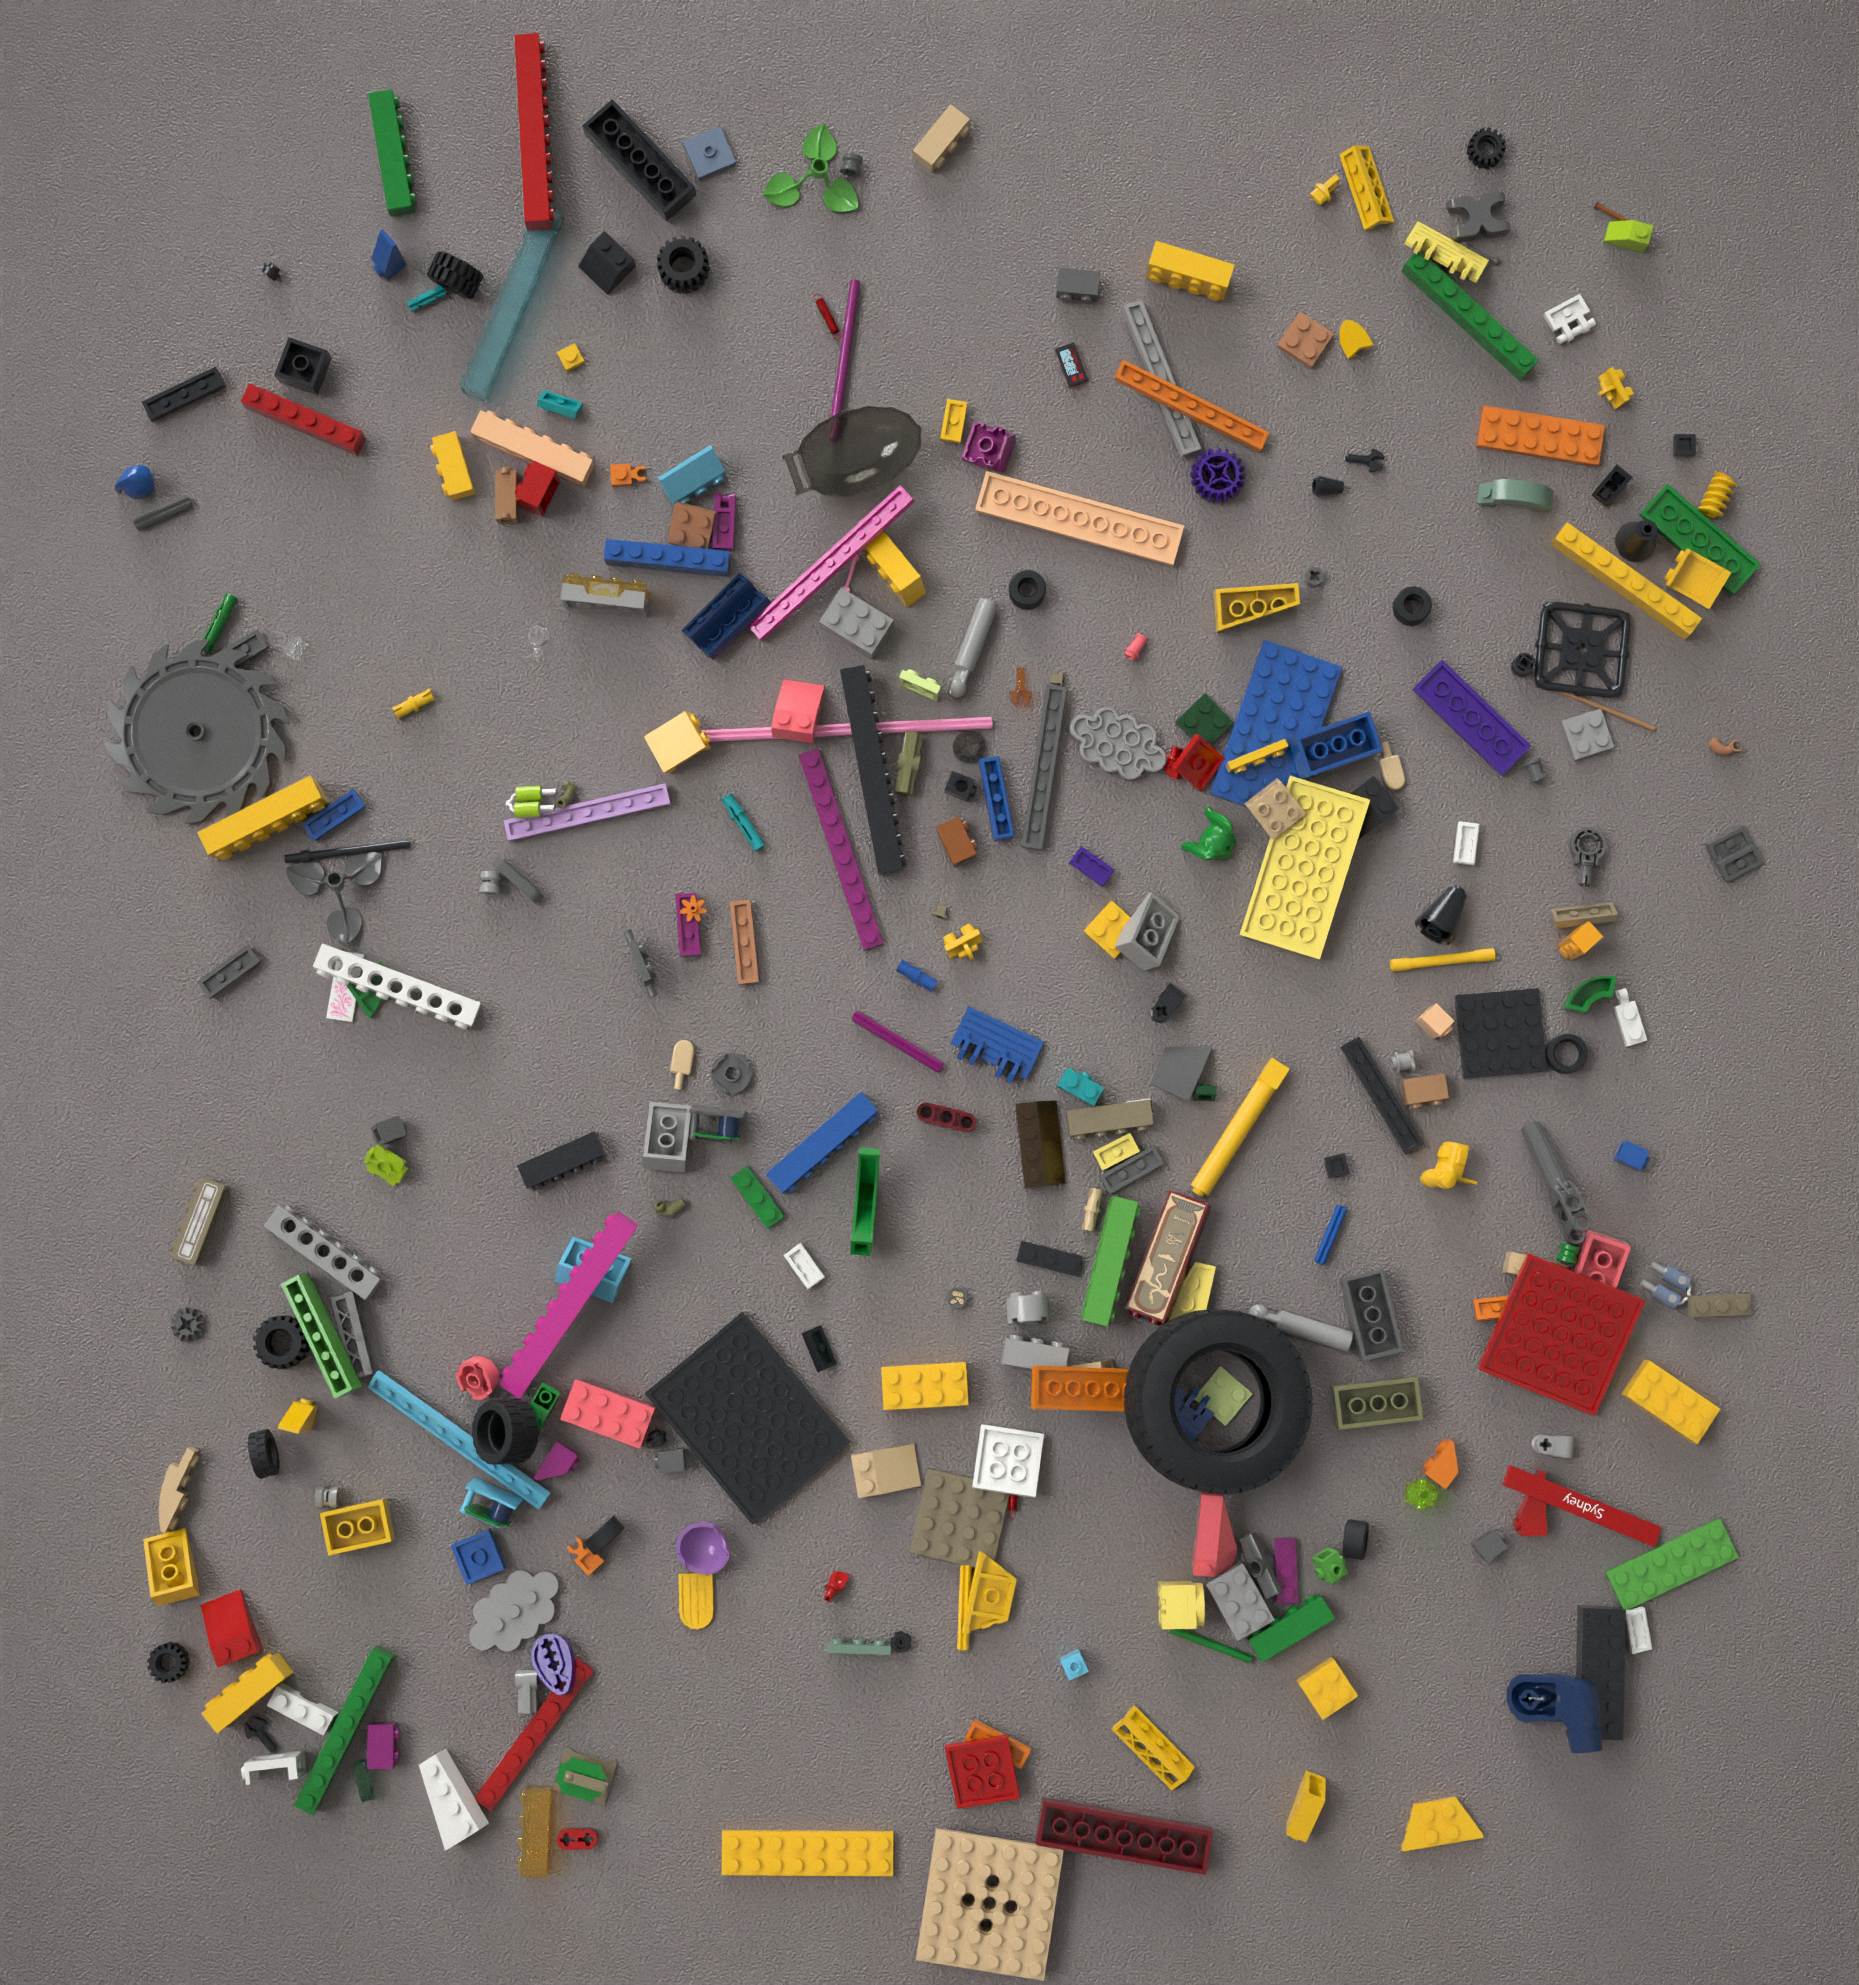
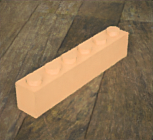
M480 410L470 431L473 438L531 464L533 460L555 470L558 476L585 487L595 466L590 455L584 452L576 453L572 451V447L563 443L560 446L554 443V440L548 436L543 435V437L535 434L534 430L528 427L522 429L510 419L505 421L499 419V416L492 411H487L486 413Z

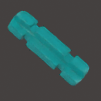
M438 285L434 287V290L430 289L416 296L417 299L412 298L407 301V305L410 311L414 312L420 306L424 307L436 301V298L439 297L440 299L446 296V292L442 286Z

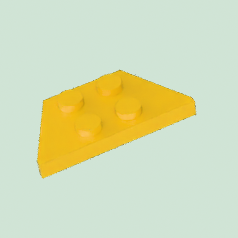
M981 1551L978 1553L961 1632L963 1634H969L970 1631L979 1628L985 1629L993 1624L1008 1621L1017 1579Z
M1456 1797L1414 1803L1412 1805L1411 1816L1406 1826V1834L1401 1844V1850L1404 1852L1484 1837Z

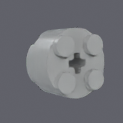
M1044 1291L1031 1292V1295L1023 1296V1292L1010 1293L1011 1296L1006 1299L1007 1325L1011 1326L1012 1322H1015V1326L1039 1325V1321L1044 1320V1324L1049 1323L1048 1296H1044Z

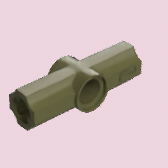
M914 731L905 732L903 749L899 756L897 768L899 772L895 793L900 795H913L915 778L919 771L921 756H919L923 734Z

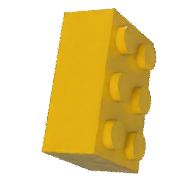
M387 1498L320 1513L328 1556L395 1540Z

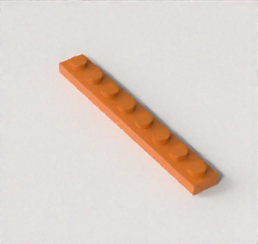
M1125 360L1121 361L1113 380L1258 452L1262 450L1269 434L1268 431Z

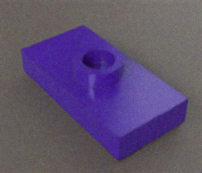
M1082 846L1069 862L1071 866L1102 888L1115 871Z

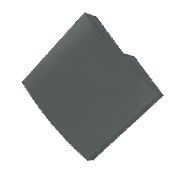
M1739 825L1704 843L1725 882L1763 864L1756 845L1751 843L1744 825Z

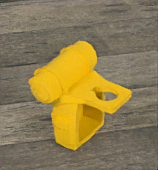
M1450 1141L1443 1142L1437 1153L1438 1161L1435 1169L1424 1171L1422 1176H1420L1421 1183L1429 1188L1440 1187L1441 1189L1452 1188L1457 1181L1477 1185V1181L1462 1177L1469 1146Z

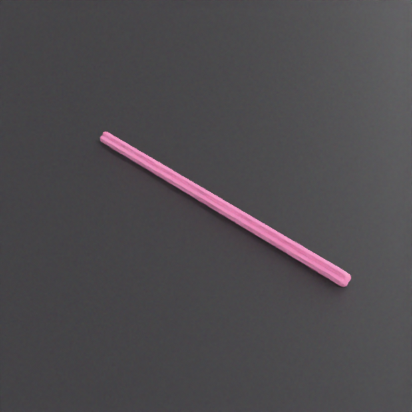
M991 717L875 723L877 731H881V734L905 733L906 731L991 729L993 727ZM850 723L817 725L815 737L852 735ZM771 727L701 730L708 735L710 742L780 739L772 737Z

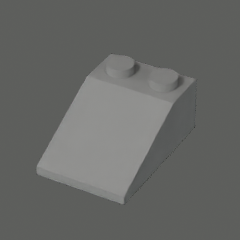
M1150 892L1121 930L1115 948L1143 971L1158 967L1162 962L1180 916Z
M650 1102L643 1153V1169L685 1173L691 1118L689 1109L692 1106Z

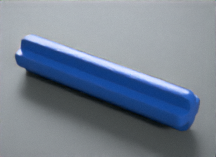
M1341 1205L1336 1206L1314 1258V1261L1321 1265L1326 1263L1347 1213V1208Z

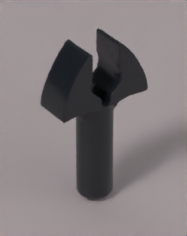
M1372 448L1371 454L1368 456L1346 454L1345 461L1366 464L1369 467V472H1375L1381 469L1384 464H1376L1373 459L1384 460L1385 456Z
M251 1717V1720L257 1725L256 1729H252L247 1722L244 1723L247 1739H250L252 1736L257 1737L270 1753L276 1751L277 1746L264 1732V1725L268 1723L266 1720L259 1717Z

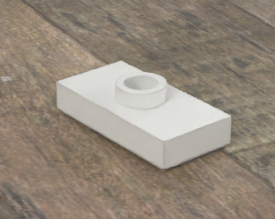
M1458 822L1453 863L1475 865L1479 824Z
M801 1243L784 1254V1257L807 1289H810L825 1278Z
M1638 1607L1626 1610L1625 1629L1630 1653L1636 1654L1652 1650L1645 1608Z

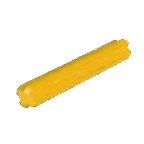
M969 1565L960 1566L958 1650L969 1649V1634L961 1632L971 1590L972 1567Z

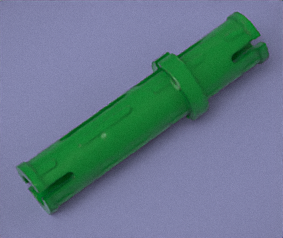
M225 594L221 605L215 610L214 619L203 640H209V643L203 650L211 654L227 620H230V614L238 601V598L233 595Z

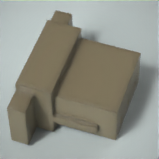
M1064 672L1052 674L1051 684H1058L1063 687Z
M938 904L936 912H933L932 916L947 920V916H945L947 907Z

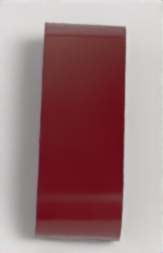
M926 1102L920 1104L917 1108L918 1118L926 1123L961 1132H971L976 1126L975 1117L967 1112ZM923 1107H929L932 1110V1115L929 1118H923L920 1115V1110ZM943 1112L951 1113L952 1121L950 1123H943L940 1116ZM962 1118H971L973 1125L970 1128H963L961 1126Z

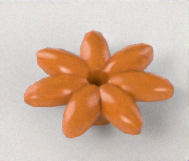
M694 895L691 896L690 902L682 900L683 905L687 908L680 910V913L687 914V922L693 916L697 921H700L699 913H707L706 909L701 908L704 900H699L696 903Z

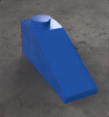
M382 229L379 232L371 258L375 265L372 268L380 277L384 275L389 280L403 269L406 263L396 243Z

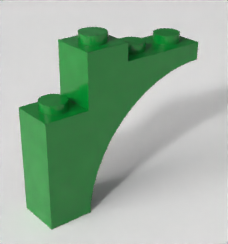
M859 1147L850 1254L871 1256L880 1149Z

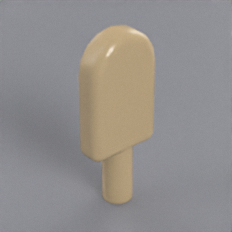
M1388 741L1383 742L1381 746L1384 759L1379 761L1384 782L1389 789L1399 790L1405 784V775L1398 755L1392 756Z
M687 1040L677 1042L673 1050L670 1071L676 1073L674 1089L682 1090L684 1075H690L692 1071L695 1051L693 1044Z

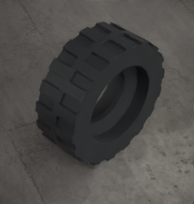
M269 1429L250 1433L248 1436V1452L254 1473L259 1479L277 1475L280 1469V1460L272 1432Z

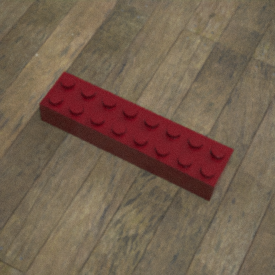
M1042 1797L1035 1843L1036 1845L1206 1875L1213 1830L1211 1827Z

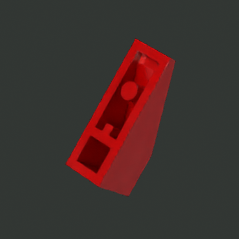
M1536 1470L1534 1475L1545 1479V1471ZM1527 1495L1524 1496L1517 1511V1518H1514V1530L1517 1531L1518 1535L1547 1536L1546 1503Z

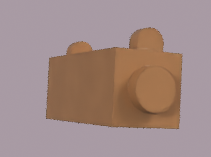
M510 467L495 470V519L498 524H519V503L515 498V489L519 484V475L516 470Z

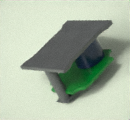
M692 1106L689 1109V1113H692L690 1140L724 1142L725 1144L732 1143V1139L740 1140L741 1136L738 1135L740 1118L745 1116L746 1111ZM699 1113L719 1115L718 1132L698 1131ZM697 1136H700V1137H709V1138H718V1139H723V1140L697 1138Z

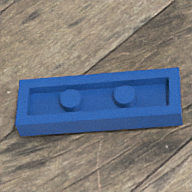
M353 789L302 823V826L315 842L366 808V806Z

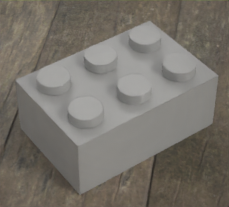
M840 588L820 619L819 625L823 630L873 659L894 626V620L845 589Z
M1010 1334V1337L1004 1340L1001 1363L1031 1369L1032 1365L1066 1367L1069 1348L1065 1347V1343L1052 1341L1051 1345L1044 1344L1043 1339L1031 1338L1030 1341H1024L1023 1336Z
M1241 1561L1217 1576L1204 1581L1237 1641L1274 1621L1272 1614Z

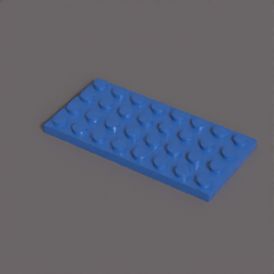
M1264 640L1223 755L1225 760L1218 769L1210 795L1246 807L1244 805L1245 802L1276 778L1285 787L1290 776L1300 779L1287 739L1321 728L1342 667ZM1286 739L1288 748L1284 750L1285 754L1277 758H1273V756L1265 758L1266 762L1257 766L1250 764L1246 766L1247 769L1238 774H1235L1234 771L1228 773L1226 768L1227 762Z

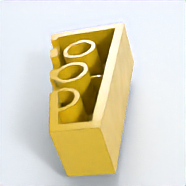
M884 531L863 549L867 554L866 558L872 566H876L881 578L888 582L893 593L900 598L906 608L926 594L921 576Z
M1299 583L1215 589L1213 593L1216 633L1298 606L1300 604Z

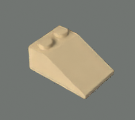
M914 1444L851 1455L858 1498L921 1486Z

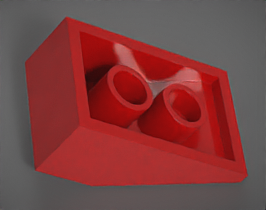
M241 1589L200 1605L209 1646L217 1668L263 1649Z

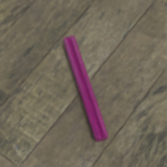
M856 1011L852 1016L853 1022L933 1071L939 1073L943 1068V1062L859 1011Z

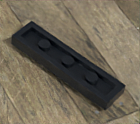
M214 367L142 401V404L149 419L154 422L225 388L226 385L217 367Z

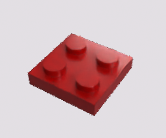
M1195 734L1171 768L1196 790L1202 792L1225 758L1201 736Z

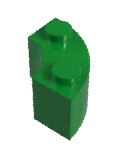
M1599 976L1579 984L1568 994L1561 1010L1581 1015L1587 1013L1590 1005L1595 1000L1612 998L1617 977Z

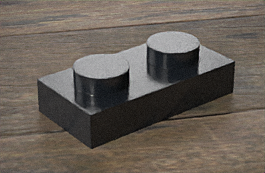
M821 1325L801 1333L817 1373L837 1364Z

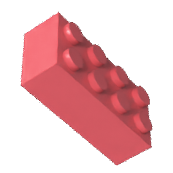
M577 1378L573 1383L560 1420L640 1449L644 1444L657 1408Z

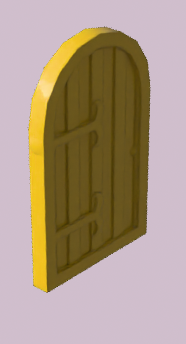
M680 1573L678 1574L680 1618L684 1625L691 1629L704 1628L713 1618V1574Z

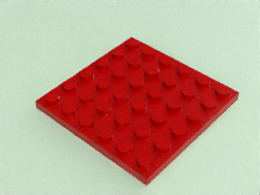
M1527 1252L1477 1368L1480 1371L1595 1416L1645 1304V1300Z

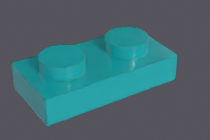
M546 390L542 392L537 400V407L574 419L582 410L583 402Z

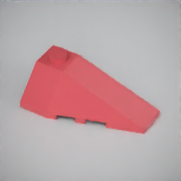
M1201 1492L1192 1556L1193 1575L1215 1577L1235 1565L1237 1544L1234 1539L1223 1494Z

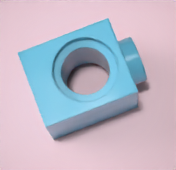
M1079 1649L1059 1658L1069 1681L1089 1672Z

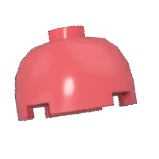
M474 1356L459 1365V1371L456 1372L457 1383L463 1392L466 1390L469 1394L473 1395L472 1399H485L498 1386L499 1371L490 1359Z

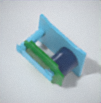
M474 1477L465 1487V1489H468V1493L459 1511L499 1528L503 1526L507 1528L512 1522L509 1519L513 1509L515 1510L524 1499L519 1495ZM475 1493L494 1500L491 1509L478 1504H471Z

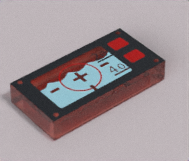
M1075 343L1056 348L1055 353L1068 388L1088 382Z

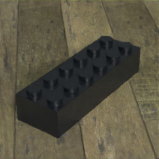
M613 99L582 125L585 136L666 222L696 196L695 186Z
M1578 1605L1576 1677L1588 1679L1594 1683L1601 1709L1602 1739L1623 1740L1626 1610L1621 1607Z

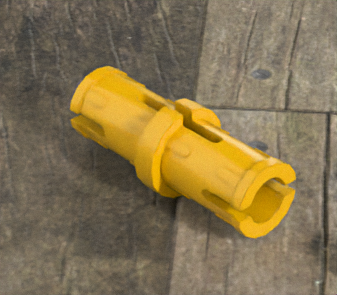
M428 688L414 697L411 695L408 697V700L392 707V709L395 711L394 713L397 718L400 719L414 710L415 712L419 711L420 707L435 701V698Z

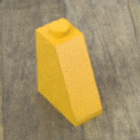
M1307 1770L1305 1771L1286 1826V1835L1292 1839L1307 1842L1325 1803V1777Z

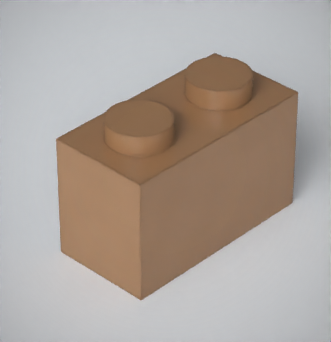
M1445 1073L1400 1081L1404 1106L1410 1105L1411 1109L1423 1107L1425 1102H1431V1106L1444 1104L1443 1100L1449 1098Z

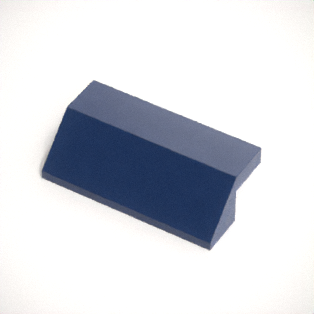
M739 573L681 631L704 654L714 660L772 602L768 597L759 592L746 577Z

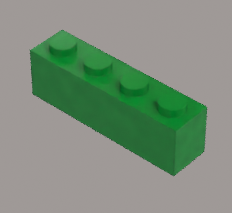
M1309 1595L1304 1599L1305 1603L1298 1607L1297 1605L1291 1606L1286 1610L1287 1614L1280 1618L1279 1616L1273 1617L1274 1621L1247 1637L1261 1662L1266 1661L1335 1619L1321 1595Z

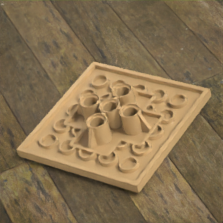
M936 1828L916 1960L1044 1981L1064 1850L1034 1843ZM995 1875L999 1878L997 1884L991 1885L987 1882L988 1877ZM965 1894H972L974 1896V1900L971 1903L964 1902L962 1898ZM987 1897H992L996 1902L993 1906H986L984 1900ZM1015 1901L1017 1904L1015 1909L1008 1910L1005 1907L1006 1902ZM989 1919L992 1921V1925L989 1928H983L980 1925L981 1921Z

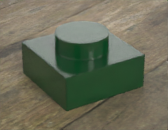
M1207 1083L1195 1086L1194 1100L1215 1101L1217 1086H1211Z

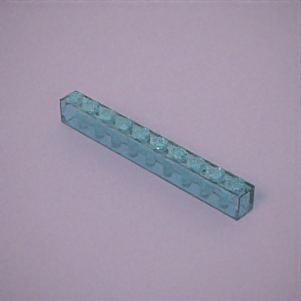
M554 209L555 221H552V229L527 231V228H525L523 243L518 245L516 249V259L514 263L509 265L507 280L502 282L500 286V296L498 301L495 300L492 305L490 319L487 318L485 321L483 336L479 337L476 342L475 348L477 350L474 356L469 358L468 371L460 379V388L463 394L484 402L487 401L565 219L562 211Z

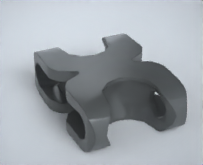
M1503 192L1484 193L1478 203L1471 196L1450 199L1446 203L1447 211L1450 214H1461L1467 222L1466 225L1457 227L1451 234L1452 240L1457 243L1473 241L1479 231L1487 239L1507 235L1511 231L1509 222L1496 220L1490 213L1491 209L1503 205L1505 194Z

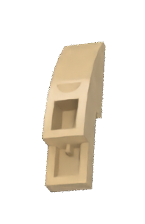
M194 1447L187 1448L180 1464L171 1463L166 1472L159 1500L160 1530L163 1533L175 1529L179 1521L177 1516L180 1510L183 1511L188 1503L186 1498L188 1492L181 1488H185L190 1479L188 1474L191 1468H195L200 1458L197 1456L200 1450Z

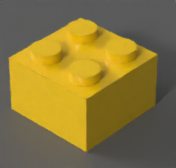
M1332 1657L1296 1680L1322 1720L1358 1697Z

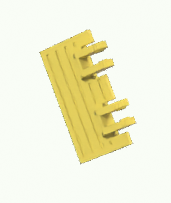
M1417 221L1404 243L1411 248H1415L1413 253L1417 254L1422 251L1425 253L1424 259L1429 260L1430 257H1433V260L1447 268L1448 266L1451 267L1450 273L1453 274L1458 271L1461 273V279L1465 280L1467 276L1469 280L1475 283L1489 261Z

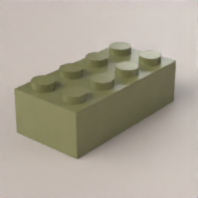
M1413 1376L1330 1386L1336 1429L1341 1430L1423 1420L1418 1377Z

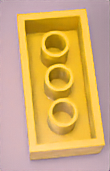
M1156 241L1148 264L1146 278H1149L1154 283L1163 282L1169 284L1174 289H1186L1193 295H1206L1213 301H1223L1235 264Z
M1650 1360L1642 1361L1621 1393L1630 1402L1694 1444L1699 1443L1720 1411V1408Z
M966 1362L881 1367L884 1410L969 1405Z
M269 1653L255 1663L256 1669L254 1667L248 1669L238 1677L239 1683L237 1680L221 1691L223 1696L219 1694L204 1705L206 1710L201 1714L216 1733L227 1728L294 1673L279 1653L273 1656Z

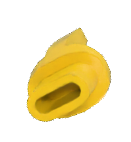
M1335 174L1324 185L1316 184L1315 190L1310 193V197L1318 205H1322L1325 201L1329 202L1331 200L1330 193L1337 187L1339 177Z

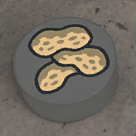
M961 1288L951 1289L946 1297L949 1306L955 1309L964 1307L968 1299L966 1292Z

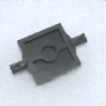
M627 930L623 934L642 980L645 983L644 987H646L649 998L658 995L653 985L655 983L653 978L656 977L652 965L650 963L647 964L645 960L648 958L646 949L642 944L637 943L632 930Z

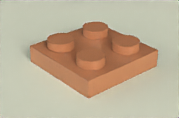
M1299 312L1277 345V348L1311 369L1334 333Z
M676 501L667 542L685 547L709 549L716 511Z

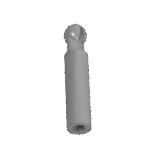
M979 598L954 664L957 669L953 679L947 684V692L953 698H960L966 693L967 678L969 673H973L998 608V604L984 598Z
M1262 1304L1253 1305L1248 1313L1274 1324L1275 1328L1283 1333L1348 1352L1352 1342V1331L1285 1311H1280L1276 1315L1270 1313Z

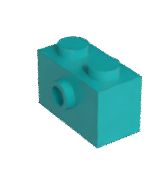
M1068 1067L1056 1086L1091 1107L1095 1105L1104 1087L1091 1081L1092 1076L1085 1072L1079 1074Z

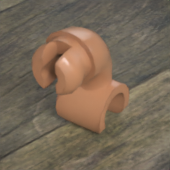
M1714 738L1708 742L1711 747L1710 749L1720 755L1737 753L1742 750V747L1739 749L1733 747V743L1737 742V739L1730 742L1728 746L1720 743L1719 738Z

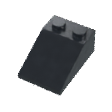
M1375 776L1350 793L1370 800L1358 840L1399 809Z

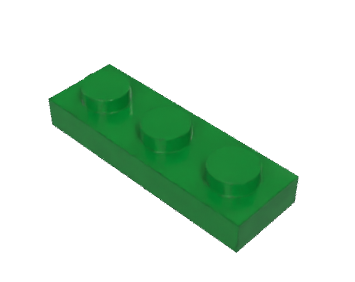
M748 1166L730 1178L767 1229L784 1217Z

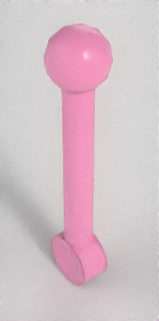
M859 554L853 558L846 584L842 587L850 592L849 585L856 563L860 559Z

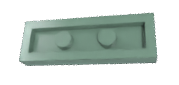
M832 1638L831 1642H827L826 1653L891 1655V1644H887V1640H874V1643H865V1639H853L852 1643L844 1642L842 1638Z

